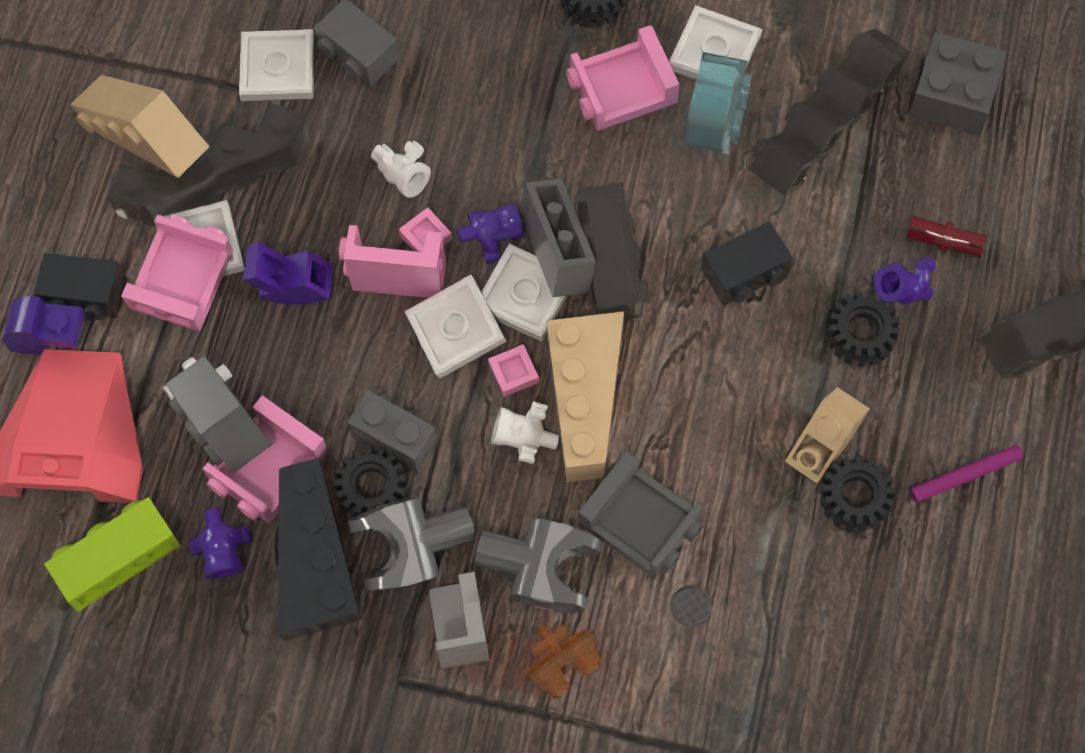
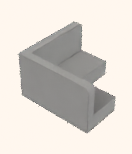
M474 572L458 575L459 584L429 590L437 639L435 647L442 669L490 660Z

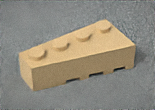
M100 75L70 104L78 113L76 120L89 133L96 132L177 178L209 148V145L163 90Z
M624 312L547 321V340L566 483L605 478Z

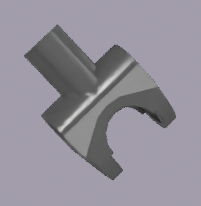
M419 496L378 506L348 521L351 533L372 529L373 531L381 532L390 544V555L386 564L376 570L374 575L363 578L365 590L409 586L437 577L439 571L434 552L474 541L475 534L471 516L465 507L425 518Z
M535 518L530 521L525 541L483 531L477 546L474 565L515 575L510 598L519 603L551 611L583 612L586 610L587 597L571 591L570 587L564 585L557 578L556 571L559 565L568 558L582 557V555L599 556L602 542L593 535L569 525Z

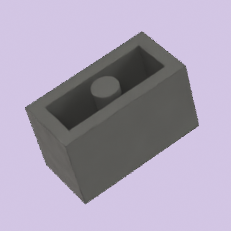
M342 0L315 25L319 41L317 45L322 53L330 59L334 57L343 63L345 70L350 76L356 80L361 78L370 86L401 58L398 39L349 0Z
M369 390L347 421L353 439L367 447L372 446L376 452H378L380 447L386 450L387 455H390V453L394 454L397 457L398 463L401 462L403 467L419 475L439 443L434 426Z

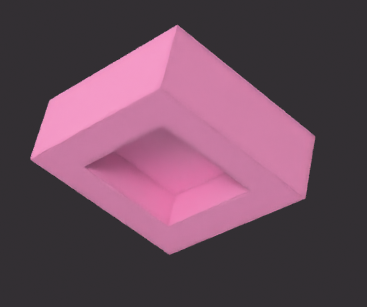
M428 207L399 229L401 238L416 252H423L426 231L441 232L444 246L452 240V233Z
M524 344L488 359L489 367L503 397L539 383V376Z

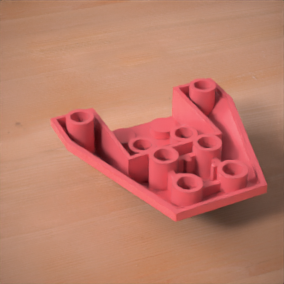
M44 349L0 430V496L21 497L23 488L91 492L99 502L131 503L138 500L143 464L122 355L114 352Z

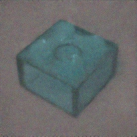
M702 52L686 121V146L729 154L731 143H739L744 110L739 108H747L752 75L746 74V60Z

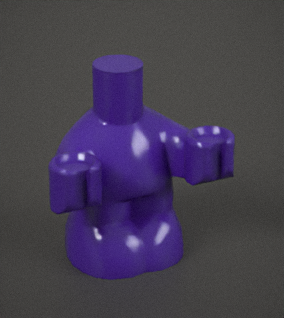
M512 202L496 210L486 212L478 210L468 213L467 217L471 224L457 229L460 243L476 239L484 246L485 249L482 250V256L486 258V264L500 260L498 251L499 241L507 239L518 240L523 237L521 219L516 206Z
M928 257L918 260L915 263V273L908 272L903 265L898 263H891L880 268L874 278V287L878 296L883 301L898 302L902 305L911 304L919 300H930L933 296V289L929 286L930 273L936 267L935 261Z
M219 508L205 510L206 527L196 538L189 540L191 556L203 554L205 579H219L243 572L244 569L238 556L237 546L252 542L249 528L241 527L236 529L222 523Z

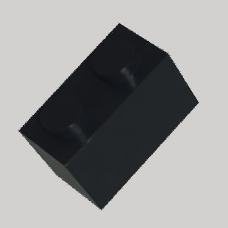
M769 221L703 253L701 270L724 306L732 301L741 303L755 293V290L767 284L769 287H773L783 282L788 277L793 257Z
M44 253L33 295L40 297L43 303L81 307L85 312L84 317L88 319L103 320L104 317L117 318L127 277L118 261Z

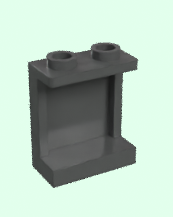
M625 452L578 512V524L649 576L656 579L662 570L669 573L681 556V553L677 550L686 539L692 542L700 533L705 524L701 520L704 507L698 503L694 507L640 470L638 468L639 460Z

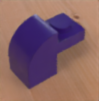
M257 242L248 245L243 280L258 287V297L279 304H312L330 298L333 264L308 250L284 256L268 246Z
M40 297L16 298L10 304L2 341L10 352L41 355L44 349H49V346L77 348L85 312L81 307L43 303Z

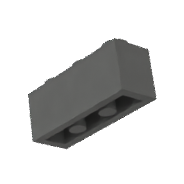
M562 178L525 183L520 215L552 297L588 293L596 260Z

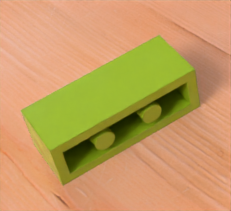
M147 497L143 501L136 500L125 506L121 511V515L110 522H102L93 526L87 532V536L74 545L67 544L53 553L52 559L45 562L44 565L67 602L79 612L181 545L153 502Z

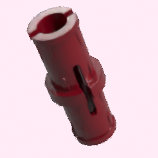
M917 216L912 217L910 227L924 230V232L909 228L906 239L939 246V251L947 252L950 249L976 256L977 258L982 257L983 247L969 243L985 246L986 234L982 235L954 228L955 224L950 222L943 225L917 218Z

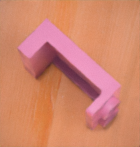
M652 25L638 30L637 42L582 61L577 52L570 54V68L566 69L568 82L572 90L578 89L582 97L579 99V104L583 116L586 120H592L596 131L678 103L679 82Z
M157 215L154 221L157 233L134 285L126 284L121 297L129 309L200 332L234 250L226 234L217 228L205 226L204 229L191 226L188 220L177 215H170L169 218Z
M349 225L347 238L342 237L340 240L339 260L344 261L343 273L344 276L349 277L352 290L429 298L444 288L447 263L441 232L426 231L423 252L362 246L358 226Z
M262 395L252 407L256 414L253 420L272 445L235 473L224 462L218 466L216 464L212 466L207 462L202 469L209 479L206 485L213 492L224 499L229 494L239 502L236 507L253 521L260 517L270 524L279 513V468L319 458L321 461L328 453L322 437Z

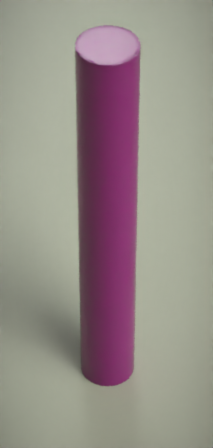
M1018 445L1011 446L909 489L911 498L915 503H918L1022 460V450Z

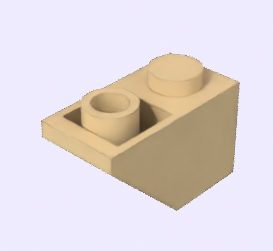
M835 388L822 400L785 462L818 484L851 440L870 408L840 388Z

